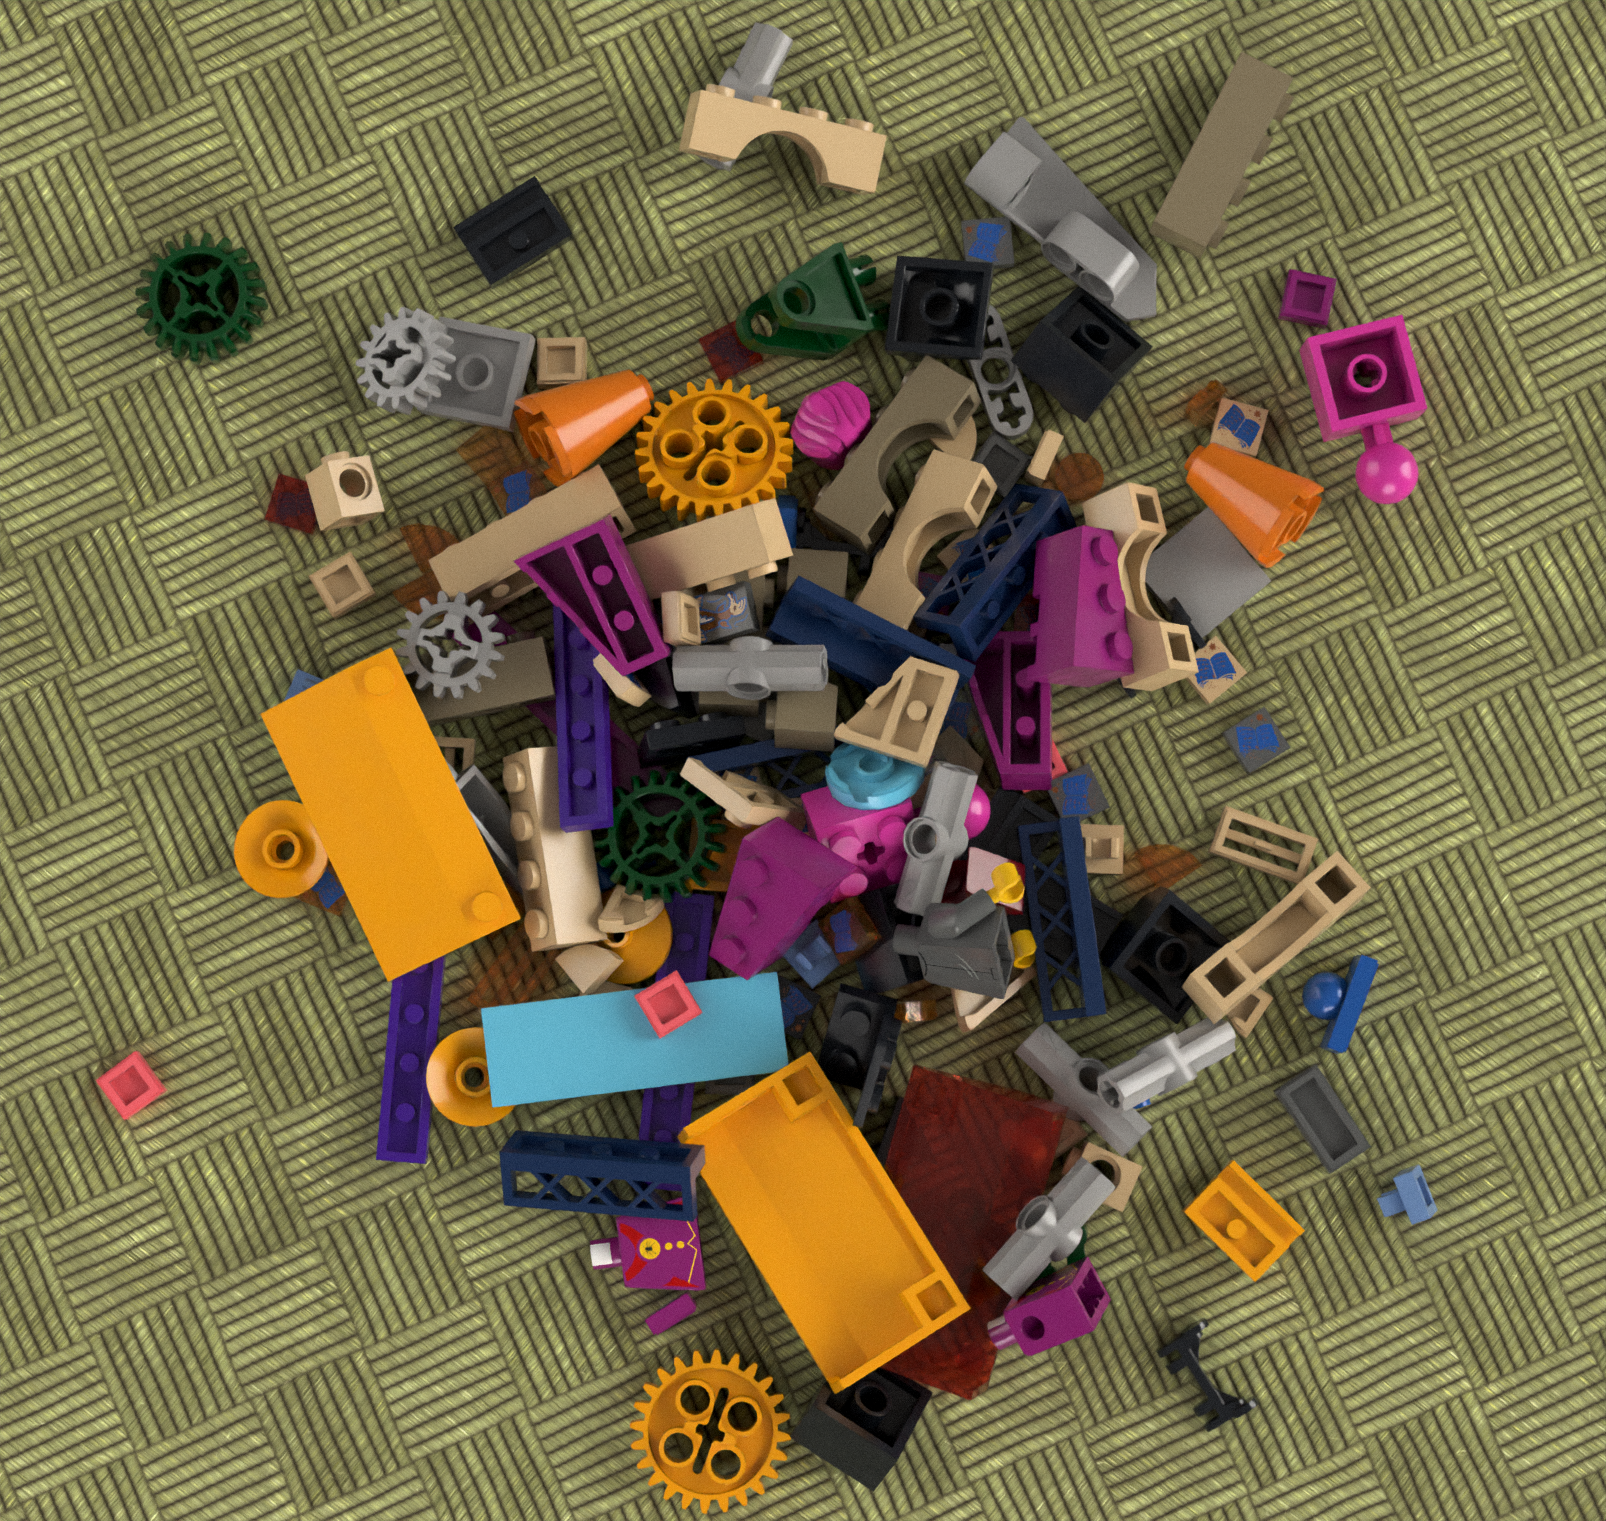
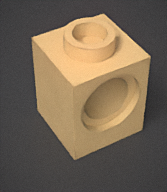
M347 451L329 454L320 459L322 465L305 475L320 531L363 525L385 511L369 455L350 458ZM340 483L345 487L347 494L341 489Z
M1087 1141L1083 1142L1081 1149L1073 1146L1065 1160L1061 1174L1066 1175L1081 1157L1090 1164L1096 1160L1106 1161L1112 1171L1110 1181L1116 1188L1103 1204L1123 1212L1143 1166Z

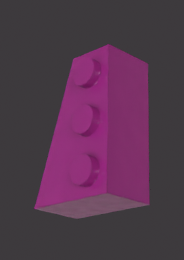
M611 514L525 553L513 561L547 594L548 599L576 624L586 639L622 676H626L667 657L674 649L671 644L663 641V624Z
M1081 525L1036 541L1033 597L1040 599L1038 622L1030 625V639L1037 641L1035 664L1027 667V681L1089 688L1134 674L1133 644L1128 633L1125 613L1126 599L1121 588L1117 562L1118 548L1114 541L1113 530Z
M998 631L976 662L966 660L976 665L971 679L966 684L1003 790H1052V683L1027 681V667L1035 664L1037 641L1030 639V631Z
M780 817L774 818L742 838L709 956L746 980L754 977L785 955L811 923L810 920L816 912L827 904L834 895L835 889L845 878L850 876L857 866Z

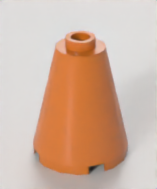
M627 369L522 396L514 402L515 405L520 407V409L514 411V416L520 434L533 459L541 456L547 462L550 468L543 471V474L555 486L559 487L582 473L638 424L644 416H647L651 412L650 401L654 400V393L649 382L642 374L636 376L631 370Z
M1212 442L1206 448L1199 445L1191 453L1184 466V469L1188 471L1186 477L1187 484L1257 562L1266 568L1274 566L1286 555L1279 550L1282 544H1286L1289 540L1294 543L1297 542L1313 519L1322 501V498L1317 494L1323 492L1324 487L1317 482L1215 442Z

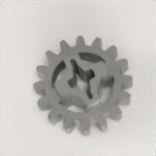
M401 307L398 317L389 312L384 314L385 325L382 328L374 324L371 325L370 330L374 336L371 342L361 341L360 346L367 353L366 357L356 360V366L365 370V373L357 379L359 385L368 388L364 396L377 403L378 407L391 413H395L397 410L405 415H410L413 405L422 410L427 408L426 397L429 394L437 398L442 395L437 385L440 380H451L452 376L444 370L447 364L455 362L456 356L446 352V349L454 343V339L444 333L447 326L443 322L417 308L415 311H412L406 307Z
M439 591L437 597L438 604L433 605L423 597L419 600L423 612L419 615L410 611L405 613L406 618L412 625L410 630H397V635L407 640V646L397 649L396 655L402 658H409L410 663L402 670L406 676L416 675L417 673L420 675L415 685L418 689L424 691L433 683V696L442 699L446 694L447 688H451L454 698L463 699L464 687L467 685L477 693L482 691L478 680L482 675L490 679L496 678L497 675L489 666L492 661H504L505 656L495 651L494 645L506 639L504 634L492 632L491 630L499 622L496 615L481 616L486 607L484 602L478 599L468 607V595L459 591L455 601L451 602L445 591ZM445 614L441 624L431 630L424 629L431 620ZM469 617L478 626L483 643L474 641L468 632ZM454 633V639L471 650H452L447 658V652L431 641L442 642V640H451ZM419 647L428 650L432 656L433 673L424 665ZM471 660L477 662L470 671L454 678L459 667Z

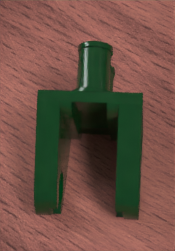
M834 243L783 278L769 292L740 312L737 316L735 327L741 343L749 350L757 353L825 361L834 358L867 333L887 330L890 312L878 315V311L890 308L889 303L886 300L879 299L865 304L859 286H869L875 282L876 267L863 270L861 267L870 265L874 261L866 254L848 259L843 243ZM754 315H761L769 321L772 328L771 337L763 336L759 332L756 334L753 331L751 320L754 318Z

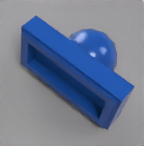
M1362 954L1356 955L1352 959L1345 980L1340 975L1328 971L1316 973L1307 980L1302 993L1305 1008L1317 1019L1329 1020L1320 1048L1335 1054L1346 1052L1379 965L1377 960Z

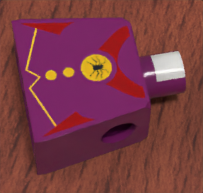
M682 1196L665 1201L670 1204L683 1205ZM619 1215L616 1217L618 1237L590 1240L593 1270L622 1266L624 1286L627 1288L706 1290L707 1284L698 1215L693 1222Z
M1086 1256L1032 1283L1017 1301L1012 1297L1003 1311L1004 1315L988 1322V1332L992 1342L999 1350L1018 1343L1026 1356H1032L1094 1331L1111 1299L1089 1257Z

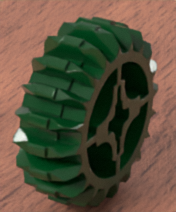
M204 233L201 237L200 246H197L191 234H185L183 236L184 248L180 250L172 241H167L165 247L170 255L163 259L157 253L151 254L150 259L157 269L155 272L149 269H142L140 272L142 279L150 284V286L136 288L135 291L139 299L148 301L136 308L140 318L149 319L143 326V330L148 336L158 334L155 345L163 351L172 346L171 355L176 360H181L189 350L191 362L199 365L203 360L204 351H207L210 360L213 363H219L221 359L219 349L224 347L232 357L237 356L239 353L238 348L233 342L241 338L244 343L250 345L254 339L246 330L247 327H263L264 322L253 311L268 309L266 299L256 296L267 290V284L263 279H254L261 271L260 267L255 261L246 263L249 254L243 247L237 248L232 252V242L226 237H223L215 247L212 235ZM200 264L219 266L216 270L210 268L208 272L198 277L190 276L184 272V270ZM236 276L239 285V300L235 312L231 315L223 306V297L230 289L227 284ZM173 283L180 290L181 297L178 305L174 308L176 315L168 321L165 300L169 286ZM187 286L196 293L200 292L202 295H208L217 311L211 309L207 304L204 306L200 302L196 303L193 299L194 296L187 289ZM203 321H213L221 326L205 334L185 333L188 327L194 329L196 325Z
M650 770L648 786H646L640 776L634 775L630 778L634 790L632 793L622 786H617L614 789L616 796L622 801L618 806L613 803L614 827L600 828L608 831V837L595 840L596 848L610 849L611 853L603 856L599 863L604 868L618 865L612 872L610 881L614 884H620L629 878L625 885V893L630 896L636 889L640 890L643 886L642 896L644 901L650 900L653 894H657L658 890H660L663 902L673 903L675 887H677L682 897L690 898L693 895L689 883L690 880L705 888L709 882L701 873L704 867L714 872H718L721 868L718 862L710 860L712 852L720 854L727 852V846L714 842V836L728 833V826L719 823L712 824V820L723 814V808L719 805L705 808L711 801V798L702 791L695 794L697 787L687 780L680 786L681 778L680 773L670 770L663 784L661 773L657 770ZM661 797H674L685 803L678 811L672 810L662 817H656L654 813L648 811L643 805L650 800ZM633 816L632 819L639 827L640 835L636 844L631 848L633 853L629 856L626 849L625 836L628 823ZM695 817L698 827V842L692 857H690V853L684 846L683 837L686 830L692 825L690 820ZM657 827L669 829L665 834L669 843L665 847L657 843L654 844L658 839L654 833ZM659 856H666L680 868L672 874L661 877L647 876L639 870L645 862L651 863Z

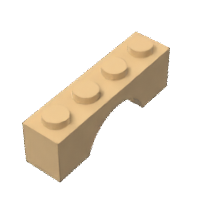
M707 84L706 91L699 90L690 94L679 147L680 152L728 162L736 160L744 147L759 135H780L795 142L807 154L814 168L817 185L858 195L875 193L887 135L873 132L874 124L850 118L845 119L844 125L827 121V112L807 107H800L799 113L782 110L781 101L764 96H753L752 102L734 98V89L715 84Z
M933 449L927 463L919 468L915 477L914 489L906 505L898 510L894 519L893 531L885 547L877 552L873 561L872 573L864 589L855 596L854 604L921 638L924 637L927 629L917 627L913 619V615L926 600L919 591L918 586L920 565L929 549L943 537L956 531L978 528L998 487L985 465Z
M1126 482L1083 502L1085 526L1113 530L1114 541L1118 548L1117 562L1121 588L1126 599L1125 613L1129 637L1133 644L1132 659L1134 674L1121 677L1123 688L1154 691L1198 673L1189 627L1169 623L1161 618L1150 604L1146 592L1145 576L1149 558L1156 545L1167 534L1157 488Z
M1336 851L1300 881L1286 897L1239 937L1225 944L1194 970L1183 984V990L1212 1023L1216 1024L1358 904L1371 887L1345 858Z

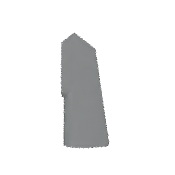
M1019 117L1007 133L1004 131L976 163L964 184L1041 244L1043 255L1054 267L1122 320L1129 322L1155 317L1157 264L1078 179L1024 117Z

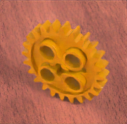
M711 378L706 380L705 390L698 391L692 382H688L686 396L682 397L676 391L670 390V405L667 406L656 401L654 403L656 417L644 416L642 419L645 432H638L636 434L637 448L639 449L635 450L636 466H640L638 468L640 483H648L647 493L650 499L661 496L660 506L663 512L676 505L679 521H683L690 512L696 514L697 523L706 520L707 516L715 517L759 503L760 499L763 501L775 498L774 488L785 489L787 486L785 473L792 472V457L790 456L794 454L793 439H789L790 425L788 422H781V409L779 406L767 410L768 396L765 393L754 400L751 399V385H745L739 393L733 392L732 380L727 379L724 383L722 390H715ZM708 420H718L721 422L713 426L704 424ZM754 447L758 449L753 453H743L739 451L742 448ZM677 452H686L689 454L683 458H674L671 456L672 454ZM715 479L726 481V483L719 486L707 484Z
M715 1348L711 1361L704 1362L699 1349H695L693 1364L688 1366L677 1355L674 1357L676 1372L671 1374L667 1369L660 1366L657 1369V1374L662 1382L661 1385L658 1386L650 1382H645L643 1385L646 1393L652 1397L651 1400L635 1401L634 1407L644 1413L645 1417L630 1422V1428L643 1432V1437L631 1443V1449L646 1450L647 1454L637 1463L638 1469L651 1466L654 1468L655 1472L651 1475L648 1485L651 1487L664 1481L667 1487L663 1499L668 1500L677 1491L682 1493V1509L686 1510L693 1498L700 1499L701 1511L706 1514L711 1500H718L719 1506L724 1513L728 1511L729 1497L734 1495L743 1506H746L748 1503L746 1489L751 1487L755 1492L763 1495L765 1488L760 1479L761 1476L765 1475L772 1479H777L779 1476L775 1467L770 1464L771 1461L787 1460L788 1454L777 1447V1442L791 1440V1433L778 1429V1424L789 1420L791 1415L787 1411L775 1410V1406L784 1399L785 1395L783 1392L768 1394L766 1391L773 1381L772 1375L765 1376L759 1381L754 1377L758 1362H752L745 1370L739 1368V1352H735L729 1363L722 1362L720 1349ZM692 1385L702 1386L709 1393L710 1403L703 1410L691 1411L686 1408L681 1396L684 1389ZM727 1388L729 1395L718 1424V1429L725 1432L723 1437L715 1436L713 1438L703 1469L700 1473H696L693 1471V1465L704 1436V1432L697 1428V1425H707L720 1389ZM747 1402L755 1408L757 1419L751 1426L741 1428L735 1426L730 1421L728 1411L735 1403ZM683 1433L691 1439L693 1451L690 1455L681 1459L669 1455L665 1447V1441L671 1434ZM721 1450H731L737 1454L741 1465L735 1473L721 1475L712 1465L714 1454Z

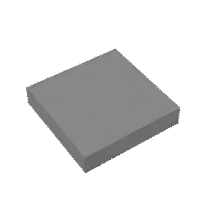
M439 317V321L447 326L444 333L454 339V343L446 349V352L456 356V360L451 364H447L444 370L452 377L450 381L440 380L437 386L442 394L439 398L429 394L426 397L427 408L422 410L417 407V410L426 415L514 432L516 423L514 411L519 409L514 402L522 397L536 339L532 334Z
M1209 507L1151 554L1145 576L1147 589L1172 617L1171 611L1175 609L1169 600L1176 597L1192 619L1190 622L1202 638L1271 582L1269 577Z

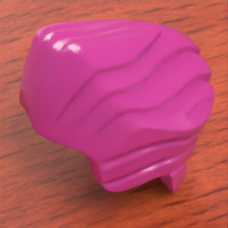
M846 381L838 382L806 395L790 428V434L796 446L819 467L830 470L843 468L845 458L850 449L855 444L862 443L872 429L869 400L863 391Z

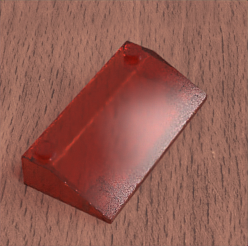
M920 1065L913 1066L884 1170L971 1309L880 1366L881 1368L970 1401L987 1391L999 1351L990 1338L987 1325L988 1322L1004 1315L1003 1311L1012 1297L982 1269L1016 1232V1220L1022 1209L1034 1198L1044 1195L1068 1112V1106L1023 1091Z

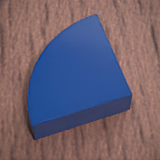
M779 495L778 508L791 548H796L798 499H795L796 496Z

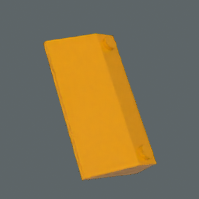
M392 647L340 671L260 714L388 982L523 918L520 910L515 907L398 662L400 659Z
M808 1052L684 1127L677 1138L680 1143L705 1145L706 1163L699 1172L836 1394L971 1308L858 1127L852 1126V1117L811 1052Z

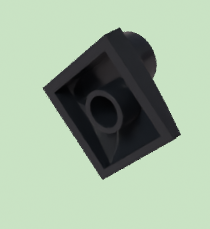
M897 256L885 343L887 355L901 356L911 362H921L925 356L935 359L982 360L994 264Z
M1160 886L1139 899L1109 938L1103 950L1102 965L1105 966L1110 974L1122 980L1172 1022L1178 1024L1194 1003L1182 988L1186 979L1201 964L1231 941L1171 890Z

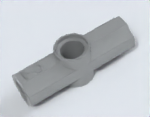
M755 22L734 67H729L726 70L719 85L734 89V98L752 102L753 96L772 98L774 91L772 85L793 45V39L769 24ZM697 156L705 163L717 169L731 171L736 163V160L722 162Z
M743 636L733 639L730 645L677 646L676 651L673 652L672 670L674 686L677 691H727L736 698L759 700L767 698L771 691H824L828 681L827 650L824 645H774L771 641L764 638Z
M935 761L920 815L909 822L904 831L903 843L908 856L894 900L897 908L911 914L924 916L926 906L931 903H941L952 863L961 858L968 847L969 838L964 822L978 778L975 771L948 762Z
M1207 1017L1177 1034L1172 1032L1137 1050V1056L1103 1072L1104 1074L1096 1077L1098 1082L1096 1092L1104 1107L1111 1109L1115 1115L1124 1113L1156 1094L1161 1096L1198 1077L1196 1072L1229 1056V1054L1236 1051V1034L1229 1021L1220 1019L1216 1024H1213Z
M1046 1023L1040 1025L1016 1050L1015 1053L1054 1090L1053 1101L1059 1112L1066 1118L1074 1121L1085 1120L1122 1157L1152 1128L1134 1108L1115 1115L1111 1109L1104 1107L1096 1092L1098 1089L1096 1077L1109 1070L1107 1065L1094 1058L1082 1059Z
M1081 1157L1047 1196L1042 1195L1034 1198L1022 1209L1016 1220V1232L982 1270L1017 1301L1051 1261H1061L1075 1250L1082 1238L1083 1230L1081 1227L1116 1187L1100 1171Z

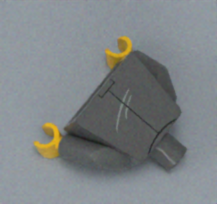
M1003 863L997 866L991 873L994 887L988 891L982 888L958 904H929L926 906L921 927L898 924L893 939L894 953L918 956L924 979L929 983L1004 999L1013 965L1020 969L1030 967L1035 961V951L1037 948L1030 930H1020L1010 935L1004 906L995 905L999 901L1008 904L1022 899L1024 885L1013 863Z

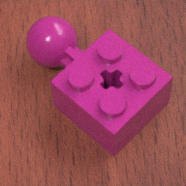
M1403 315L1308 337L1299 349L1323 442L1361 433L1365 451L1360 456L1355 469V478L1360 491L1368 499L1379 504H1394L1402 501L1411 494L1416 486L1418 465L1414 456L1407 448L1393 442L1389 426L1417 420L1427 410ZM1357 371L1360 372L1362 377L1371 378L1372 382L1367 387H1362L1354 380V375Z
M978 784L975 785L964 822L968 840L979 835L986 827L990 818L989 799ZM828 786L800 794L809 836L857 866L850 876L845 878L835 889L834 895L830 899L831 904L878 888L900 883L908 856L903 843L904 831L909 822L919 817L922 807L913 809L909 797L902 803L888 808L859 810L844 806L834 799Z

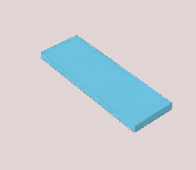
M777 972L757 974L749 980L738 976L685 983L701 1009L702 1014L661 1039L634 997L646 988L481 1008L492 1108L777 1072L788 1065Z

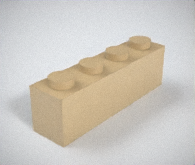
M598 464L549 493L534 498L526 506L510 515L491 522L485 529L462 542L447 547L442 553L428 561L442 590L448 594L451 602L455 601L459 591L464 592L468 595V607L478 599L486 604L485 610L481 615L485 617L538 587V584L513 562L521 555L611 514L622 539L636 532V529L616 491ZM469 617L468 622H470V625L474 623V621Z
M775 498L626 545L653 605V599L660 598L663 592L679 591L693 597L696 596L693 587L706 583L708 592L736 584L735 573L747 570L749 579L778 571L775 561L793 555Z
M557 746L527 748L503 757V784L508 791L511 810L510 831L515 839L519 863L517 878L523 890L526 910L524 925L526 933L530 938L532 952L571 948L608 939L607 932L599 930L598 918L603 911L591 830L566 833L560 828Z

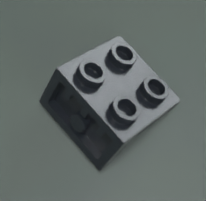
M841 983L818 1064L829 1081L861 1090L852 1126L862 1128L867 1112L877 1114L885 1086L887 1072L891 1068L903 1020L894 1018L898 999Z

